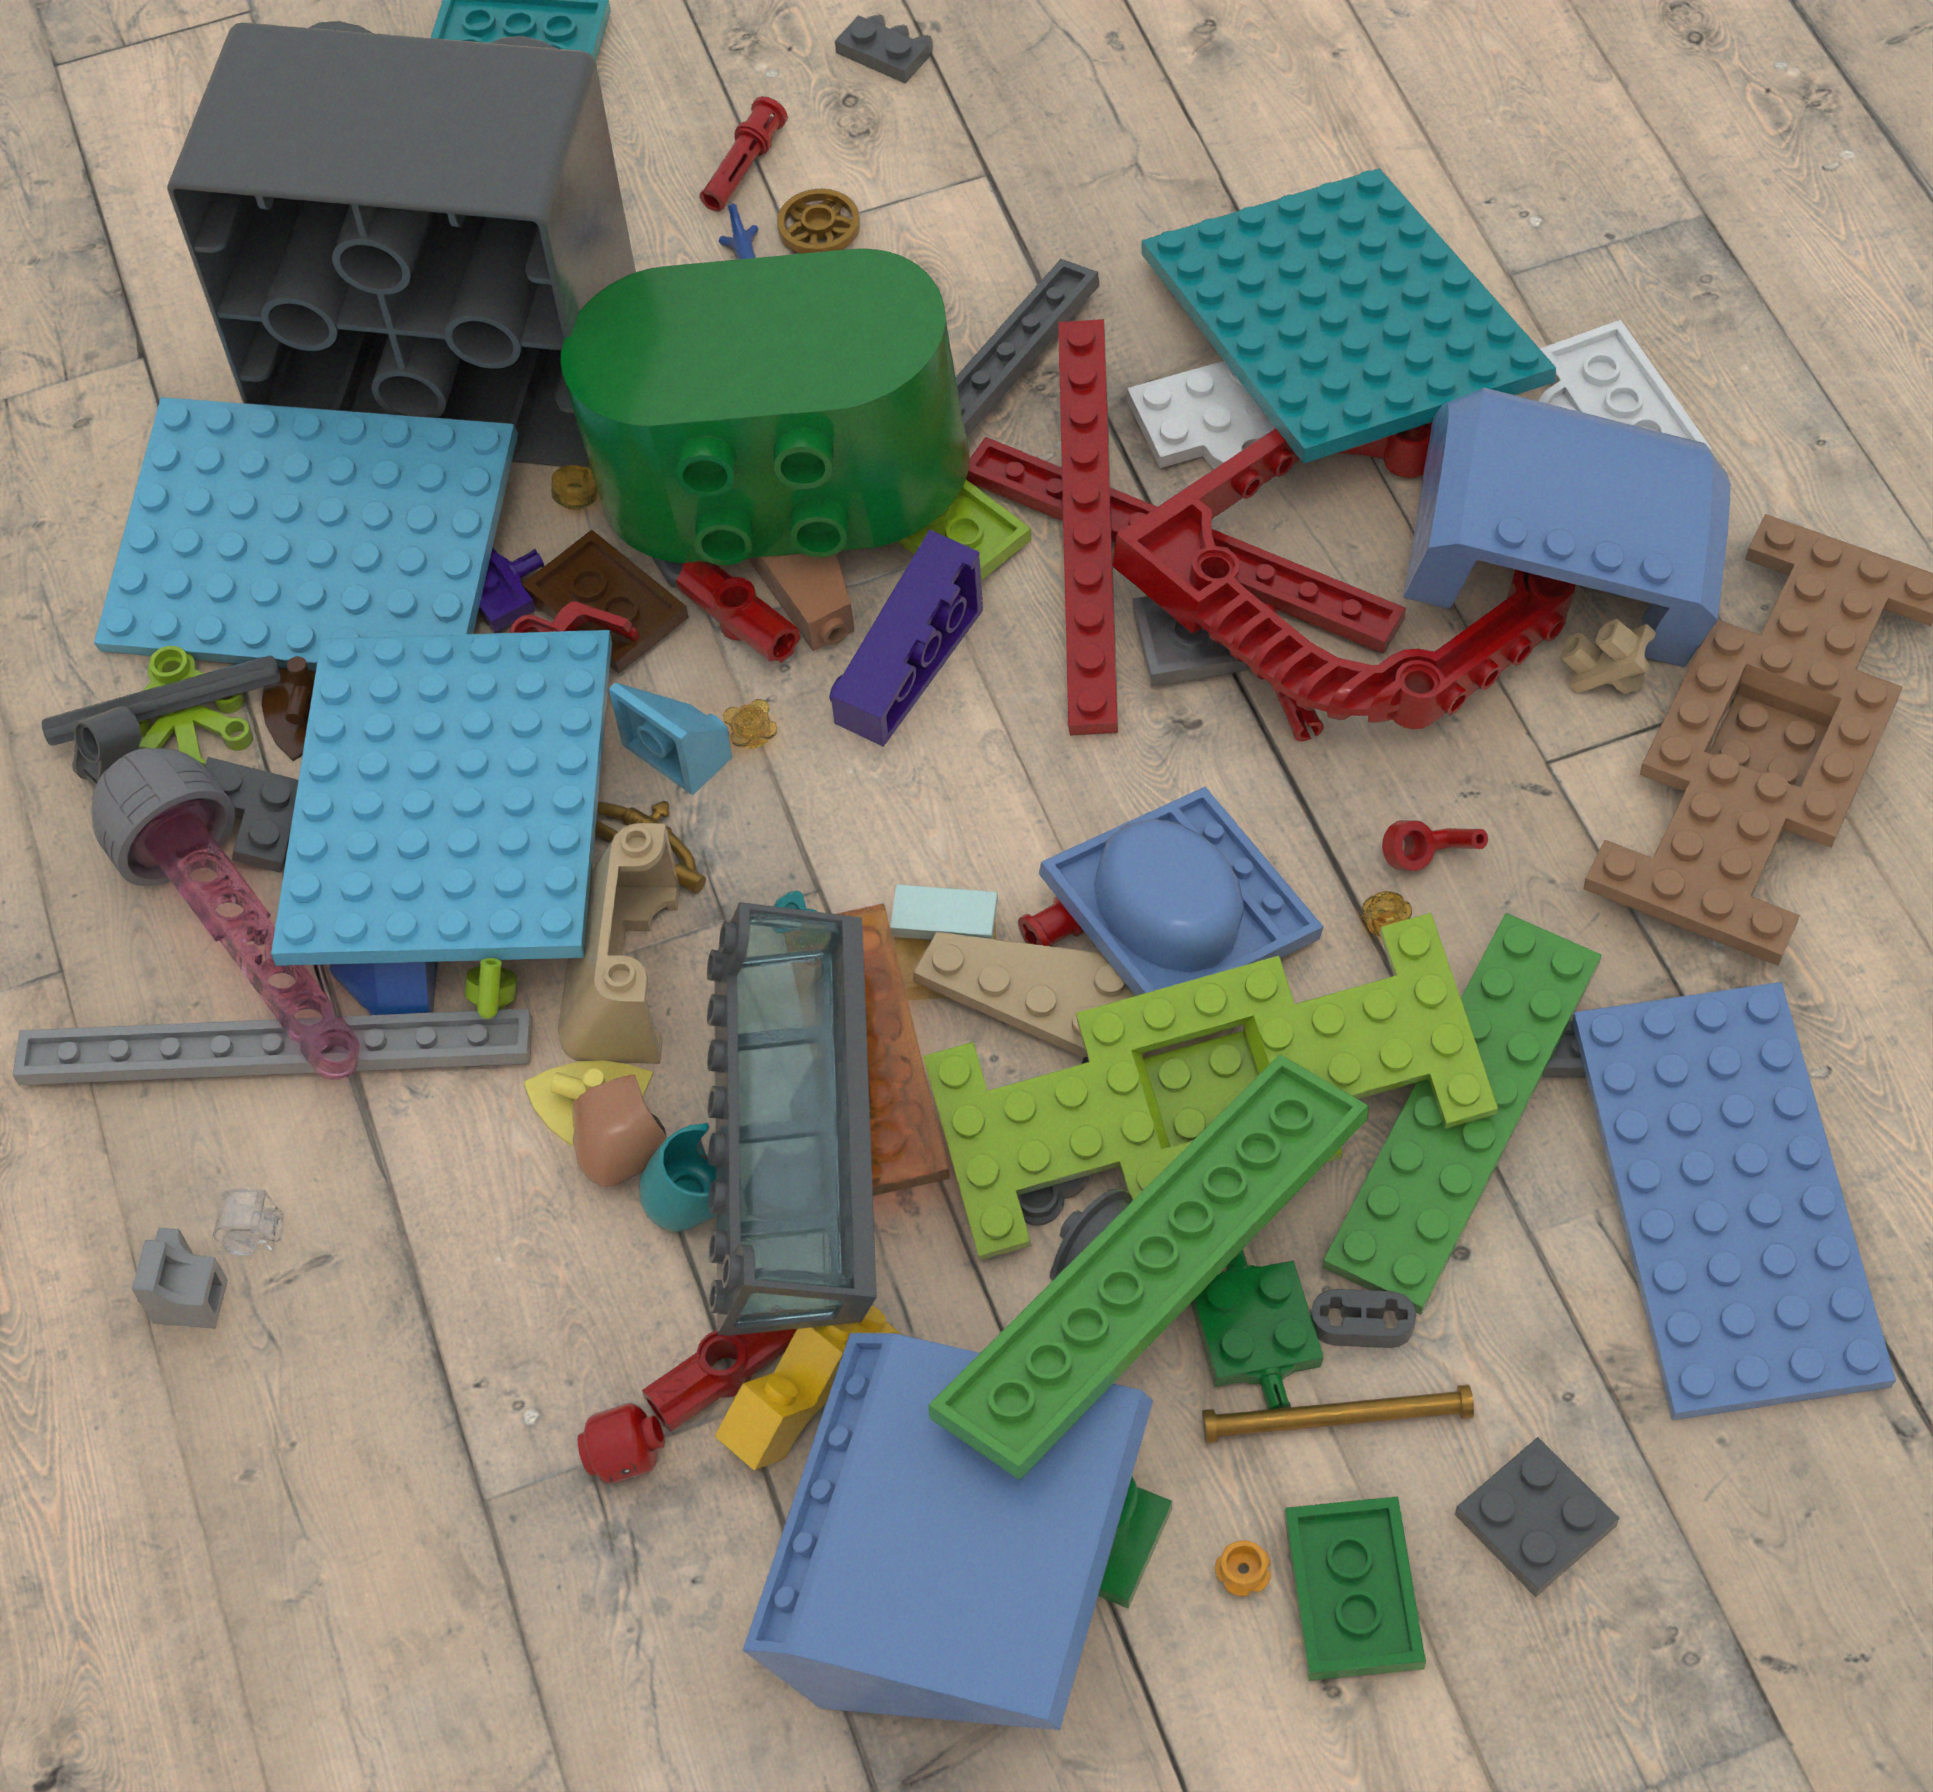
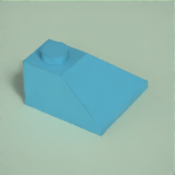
M616 682L609 688L622 746L691 795H694L732 758L728 737L729 730L717 716L713 714L705 715L691 704Z

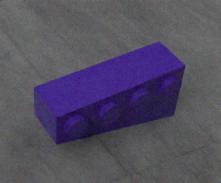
M929 529L844 674L836 679L831 688L829 699L832 703L834 724L876 744L885 746L983 612L979 551Z

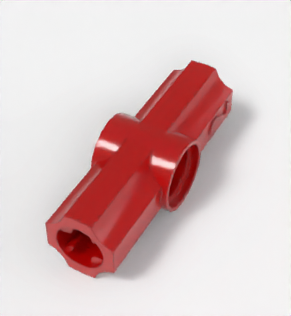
M696 561L683 564L682 571L676 578L678 590L719 622L725 637L731 640H743L769 662L775 660L782 663L794 653V648L801 639L799 629L757 597L751 581L741 577H732L719 566L710 562Z
M776 1297L747 1318L769 1316L764 1314L777 1315L774 1313L792 1312V1310L784 1301ZM797 1329L730 1336L717 1335V1331L707 1334L700 1341L695 1354L642 1390L643 1396L661 1424L672 1432L720 1397L736 1396L742 1384L750 1381L753 1374L785 1353ZM732 1358L736 1360V1363L726 1370L712 1368L720 1359Z

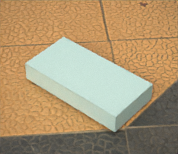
M896 884L890 924L891 937L932 940L936 932L993 939L998 903L997 892Z

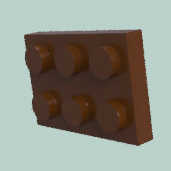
M590 530L522 583L524 589L533 599V603L553 620L565 605L574 601L627 618L632 623L631 627L636 628L640 635L635 642L610 631L612 640L610 667L618 674L689 618L687 606L593 530ZM592 622L584 623L576 629V631L608 630Z

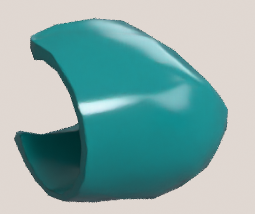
M708 1123L689 1125L669 1136L656 1149L640 1176V1203L646 1216L655 1225L664 1230L680 1232L696 1227L716 1217V1214H710L708 1209L710 1187L712 1182L716 1181V1166L709 1165L708 1156L701 1141L702 1136L710 1128Z

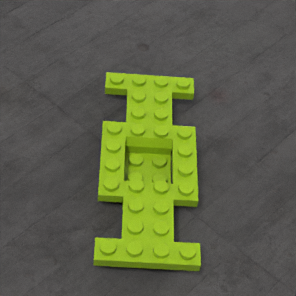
M1432 913L1380 928V936L1394 975L1392 977L1295 1004L1280 956H1275L1076 1013L1077 1023L1089 1062L992 1090H987L974 1042L924 1055L925 1067L979 1260L1031 1246L1018 1195L1119 1167L1120 1172L1123 1174L1127 1191L1134 1200L1279 1054L1357 1099L1429 1080L1445 1129L1496 1115L1498 1106ZM1243 1025V1031L1144 1059L1142 1056L1144 1052ZM1341 1147L1327 1162L1342 1158L1343 1152Z

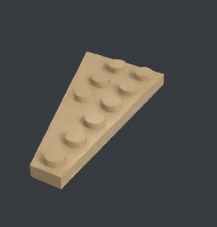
M942 932L935 933L913 972V982L1083 1058L1088 1056L1077 1023L1076 1013L1135 996L1102 953ZM1235 1027L1144 1052L1142 1056L1144 1059L1232 1034Z

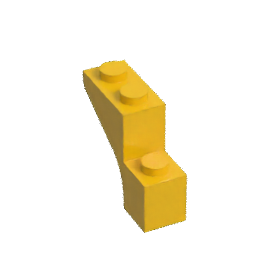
M874 1306L870 1307L862 1322L797 1329L774 1373L742 1384L714 1437L754 1471L785 1459L801 1431L818 1410L827 1403L850 1333L900 1334V1332L886 1322L885 1315Z

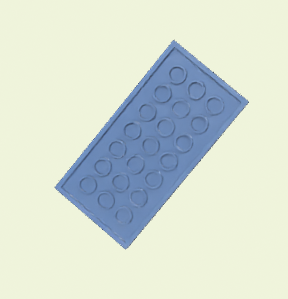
M1782 982L1574 1012L1572 1025L1672 1420L1891 1388L1896 1378Z

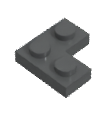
M208 757L205 768L232 801L235 808V817L242 819L231 861L280 873L289 843L298 779Z

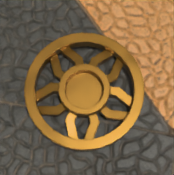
M811 189L794 195L782 206L777 219L779 235L786 248L789 247L800 254L842 250L858 236L860 228L859 211L856 204L847 195L831 189ZM813 201H823L820 204L815 205L805 204ZM842 206L850 213L852 220L840 215ZM790 215L795 223L786 229V220ZM819 239H825L826 243L819 244L818 241Z

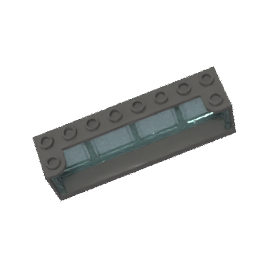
M739 902L731 921L723 922L719 937L718 950L712 949L710 951L707 963L708 981H715V994L710 996L707 1010V1023L709 1026H715V1040H711L707 1058L708 1071L715 1072V1086L711 1087L708 1098V1117L716 1119V1133H712L708 1148L709 1165L716 1166V1181H713L710 1187L708 1209L710 1214H716L717 1230L712 1231L709 1242L710 1263H717V1280L714 1279L711 1284L709 1310L710 1313L717 1314V1335L726 1336L862 1322L877 1298L862 917Z

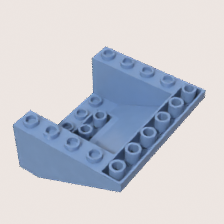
M850 1333L743 1651L820 1709L1060 1730L1153 1401L1142 1390L1112 1384L1021 1480H1018L929 1418L928 1405L980 1353L896 1333Z

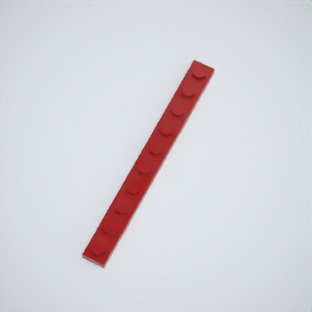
M1104 319L1058 322L1068 728L1070 735L1118 733Z
M985 437L969 460L966 480L978 487L1063 521L1062 467ZM1110 487L1112 542L1115 543L1117 533L1157 508V506ZM1212 529L1215 546L1230 550L1239 559L1238 582L1264 604H1271L1281 612L1383 654L1405 620L1406 607Z

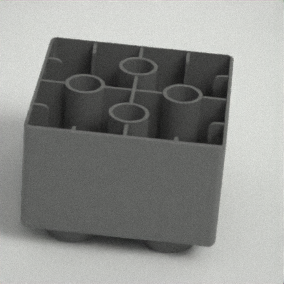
M342 21L319 22L309 28L244 22L237 23L231 27L168 182L167 191L242 402L245 404L514 424L518 436L512 462L591 469L562 374V346L565 337L571 336L579 311L608 285L636 272L600 80L593 56L584 51L557 49L544 41L524 36L503 37L492 43L375 34L359 25Z

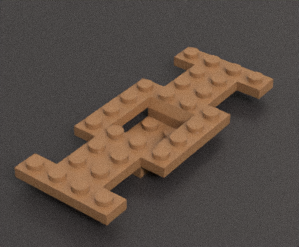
M1765 514L1750 543L1745 560L1789 575L1761 635L1717 620L1701 643L1641 766L1640 775L1684 792L1654 857L1651 858L1604 840L1586 876L1583 889L1779 966L1800 915L1752 897L1776 843H1779L1785 830L1832 848L1903 686L1857 670L1858 665L1884 610L1932 626L1933 573ZM1737 688H1738L1737 695H1736V697H1735V699H1734V701H1733V703H1732V705H1731V707H1730V709H1729V712H1728V714H1727V716H1726V718H1725V720H1724V722H1723V724H1722V726H1721V728H1720V730H1719V732H1718V734H1717V736H1716V739H1715V741H1714V743H1713V745H1712V747H1711L1709 753H1707V750H1708V748H1709V746H1710V744H1711V742H1712V740H1713V738H1714V735H1715V733H1716V731H1717V729H1718V727H1719V725H1720V723H1721V721H1722V719H1723V717H1724V715H1725V713H1726V711H1727V709H1728V706H1729V704H1730V702H1731V700H1732V698H1733V696H1734V694H1735V692H1736V690H1737Z

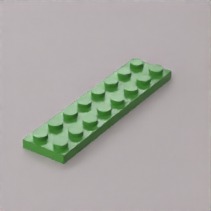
M1505 913L1461 997L1498 1106L1497 1114L1445 1129L1429 1080L1417 1082L1324 1257L1323 1268L1368 1290L1401 1293L1410 1299L1415 1306L1416 1313L1422 1314L1600 964L1601 954Z

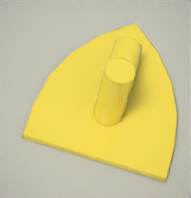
M607 1060L578 1061L550 1068L524 1081L523 1084L533 1109L548 1129L567 1144L574 1146L572 1107L575 1100L581 1094L592 1087L610 1080L634 1074L636 1075L642 1096H644L654 1072L630 1064Z

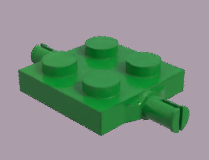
M1242 1249L1226 1266L1227 1270L1218 1274L1191 1302L1215 1387L1240 1382L1260 1384L1268 1407L1267 1409L1291 1407L1282 1380L1294 1372L1321 1367L1324 1359L1294 1260L1266 1266H1249Z

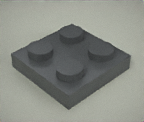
M1539 1437L1456 1507L1455 1516L1535 1597L1610 1533L1619 1521V1517Z

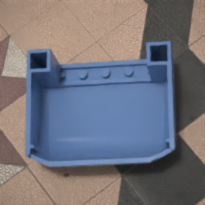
M1482 388L1444 403L1433 418L1403 598L1451 609L1477 560L1650 603L1643 614L1642 625H1649L1656 632L1654 640L1650 641L1646 646L1645 658L1685 667L1718 620L1730 509L1731 484L1728 474L1706 443Z

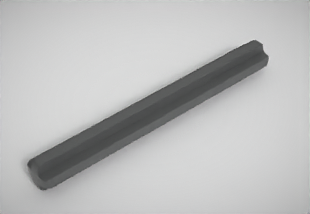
M269 655L44 718L42 720V731L47 743L55 746L75 740L74 728L78 722L119 706L128 708L134 714L137 721L141 722L276 684L281 681V674L274 656Z

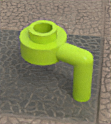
M484 958L481 960L479 967L472 968L466 973L465 997L474 1003L479 1016L484 1019L495 1017L498 1010L503 1009L505 1005L512 1003L516 999L517 976L514 972L502 968V962L496 958Z

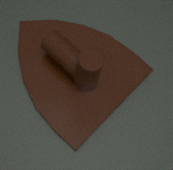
M300 656L291 658L287 662V668L279 667L281 681L263 687L262 709L266 727L276 745L292 761L303 755L316 673L314 670H309L306 660Z

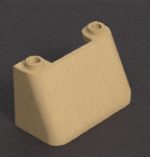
M638 823L622 828L614 836L592 869L584 958L567 959L558 1025L562 1049L573 1060H607L618 1063L660 1064L663 1041L660 1031L654 1029L647 1002L648 978L646 969L635 958L624 956L623 947L625 931H651V919L659 910L665 907L668 910H678L680 886L666 824Z

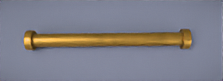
M1469 1384L1458 1385L1455 1392L1216 1415L1214 1409L1202 1410L1206 1444L1218 1443V1437L1452 1414H1460L1461 1419L1474 1417L1473 1396Z

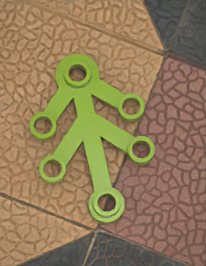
M165 646L155 651L150 658L148 676L151 681L144 690L205 673L196 670V663L190 654H186L182 648ZM240 693L228 700L219 699L214 702L219 711L234 713L242 708L245 699L243 693ZM202 705L162 715L152 727L149 719L138 722L141 737H143L139 749L161 748L175 731L179 751L195 758L204 767L207 760L201 756L195 725L222 736L225 745L234 751L247 748L253 741V733L245 719L239 717L230 718ZM243 731L237 737H230L234 732Z

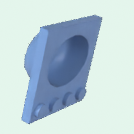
M1206 787L1042 861L1040 865V877L1135 996L1275 956L1282 958L1319 940L1324 928Z

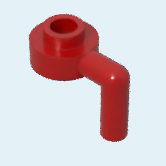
M1399 820L1391 824L1386 830L1382 841V850L1386 861L1394 869L1418 871L1430 863L1434 852L1447 848L1483 849L1488 843V835L1483 829L1445 828L1431 831L1421 821Z

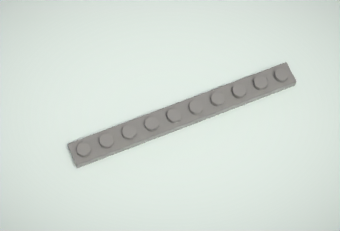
M528 1008L498 1010L496 1016L491 1019L480 1017L477 1011L19 1030L13 1077L18 1085L528 1064L530 1063L533 1018Z

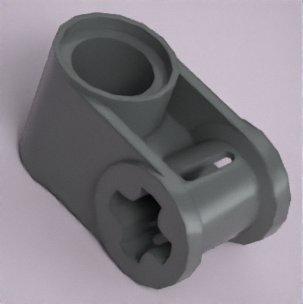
M119 706L75 724L73 771L80 778L89 779L96 786L104 771L127 753L139 749L141 743L140 726L136 717L128 708Z

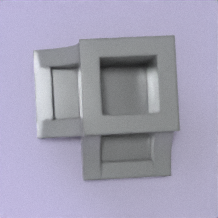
M158 1227L155 1241L145 1240L132 1290L153 1324L216 1329L228 1280L215 1257L192 1254L179 1229Z

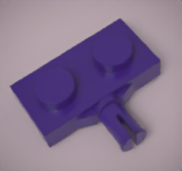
M492 548L478 611L494 633L511 625L519 617L536 611L533 599L524 589L521 582L522 577L544 567V562L536 549L511 562Z

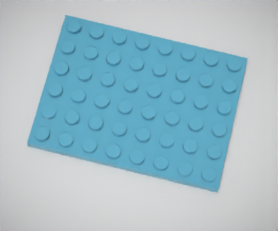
M160 397L94 644L101 652L152 656L155 651L165 646H177L182 648L186 654H190L194 660L236 664L270 655L274 656L280 668H287V662L291 658L300 656L306 660L309 670L316 671L321 639L473 634L518 436L514 424Z
M610 630L321 639L271 951L275 966L481 961L484 958H496L498 960L584 958L612 649Z

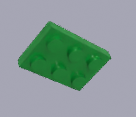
M1398 1496L1286 1507L1284 1519L1308 1681L1424 1669L1426 1659Z

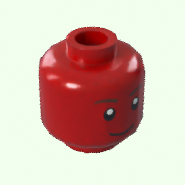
M626 1403L591 1415L585 1423L584 1432L578 1435L577 1444L580 1459L586 1472L590 1476L597 1475L605 1483L616 1484L651 1472L657 1464L658 1449L665 1446V1438L661 1424L655 1415L648 1417L640 1406Z

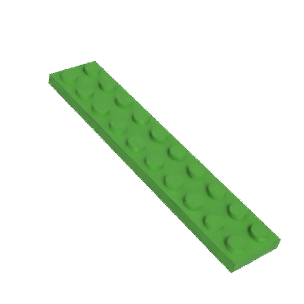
M1279 1054L928 1405L929 1418L1018 1480H1021L1364 1124L1368 1118V1105Z

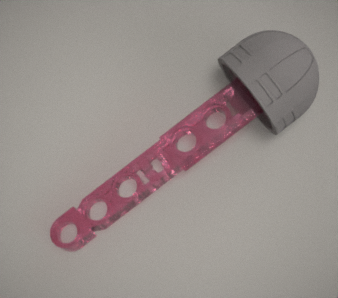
M143 748L122 756V758L118 759L104 771L95 786L92 796L94 833L109 859L122 877L134 885L156 886L172 882L214 941L222 943L290 1038L300 1043V1051L314 1071L329 1080H340L352 1075L357 1069L359 1061L360 1043L357 1036L342 1016L335 1019L334 1005L304 965L275 966L271 955L275 926L269 919L271 915L221 848L228 838L235 821V808L232 801L211 773L199 761L186 753L174 749ZM208 868L215 871L218 876L212 881L199 882L194 880L190 874L196 869ZM224 903H235L243 908V912L238 916L225 917L220 915L216 908ZM250 941H253V942H254V944H251V945H248V946H247V942H250ZM265 944L264 956L266 960L262 962L263 954L257 946ZM286 973L291 975L296 982L288 988H277L272 986L268 979L274 974ZM313 1009L318 1011L323 1018L316 1024L306 1025L298 1022L294 1016L300 1010ZM335 1045L344 1047L349 1051L350 1055L345 1060L336 1062L326 1059L322 1056L321 1052L326 1047Z

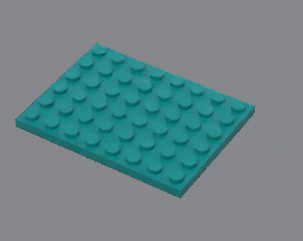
M1380 168L1364 171L1339 181L1324 183L1319 187L1296 194L1285 195L1276 200L1245 207L1233 213L1213 219H1205L1200 223L1173 231H1166L1160 235L1141 240V252L1144 259L1303 464L1431 423L1436 412L1444 403L1482 388L1517 395L1555 382V365Z

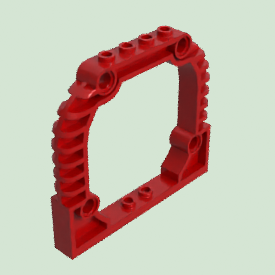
M1432 422L1338 452L1337 454H1356L1381 458L1391 473L1399 477L1416 478L1424 475ZM1276 428L1116 535L1113 568L1192 634L1204 628L1209 632V637L1218 645L1223 644L1227 647L1232 657L1238 662H1245L1250 666L1251 672L1260 680L1265 679L1272 685V690L1281 697L1288 696L1296 701L1298 707L1306 711L1314 709L1325 711L1327 716L1332 719L1345 720L1350 716H1368V723L1393 720L1403 728L1412 730L1423 729L1446 713L1448 715L1456 713L1463 706L1468 696L1479 688L1481 690L1488 689L1497 680L1500 673L1510 665L1518 666L1523 663L1533 648L1542 641L1550 642L1554 640L1566 624V617L1576 584L1515 569L1507 599L1435 652L1419 648L1405 649L1391 655L1379 665H1369L1336 657L1310 642L1238 582L1239 559L1230 550L1215 546L1212 536L1211 520L1241 499L1252 497L1263 484L1275 476H1283L1291 469L1294 463L1300 460Z

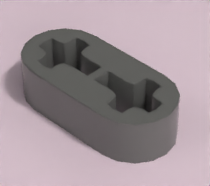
M1332 1289L1319 1294L1314 1300L1311 1318L1318 1339L1325 1344L1394 1348L1407 1343L1412 1337L1416 1321V1311L1410 1299L1401 1293ZM1330 1309H1340L1341 1317H1343L1341 1326L1331 1325L1330 1318L1328 1317ZM1385 1311L1395 1312V1317L1398 1320L1397 1328H1386V1322L1383 1319Z

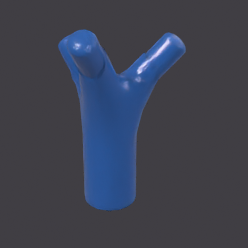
M736 204L728 205L733 237L721 236L719 243L730 246L735 250L738 259L756 258L752 247V240L759 230L758 227L752 225L749 229L745 230Z

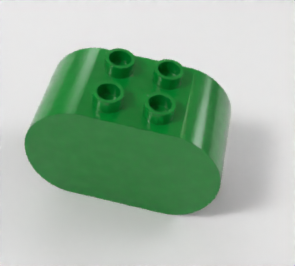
M845 249L662 266L638 271L613 282L593 296L579 311L571 336L565 337L561 351L562 374L606 519L620 539L635 550L650 557L676 563L703 561L717 565H733L742 562L746 558L804 554L822 558L835 555L841 550L880 547L911 536L935 521L954 502L966 481L970 460L969 446L964 429L943 298L934 280L925 270L898 254L878 249Z

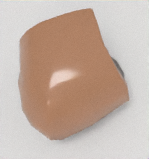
M634 1074L619 1077L592 1087L581 1094L573 1103V1144L577 1163L586 1177L601 1188L616 1186L644 1171L656 1149L667 1139L665 1128L659 1118L653 1115L646 1106L636 1075Z

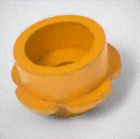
M1240 1540L1225 1547L1222 1556L1216 1560L1215 1574L1219 1581L1225 1583V1589L1229 1593L1244 1597L1248 1596L1251 1591L1260 1592L1268 1585L1271 1579V1573L1268 1570L1271 1561L1267 1552L1251 1541ZM1246 1565L1249 1571L1242 1574L1238 1571V1567Z

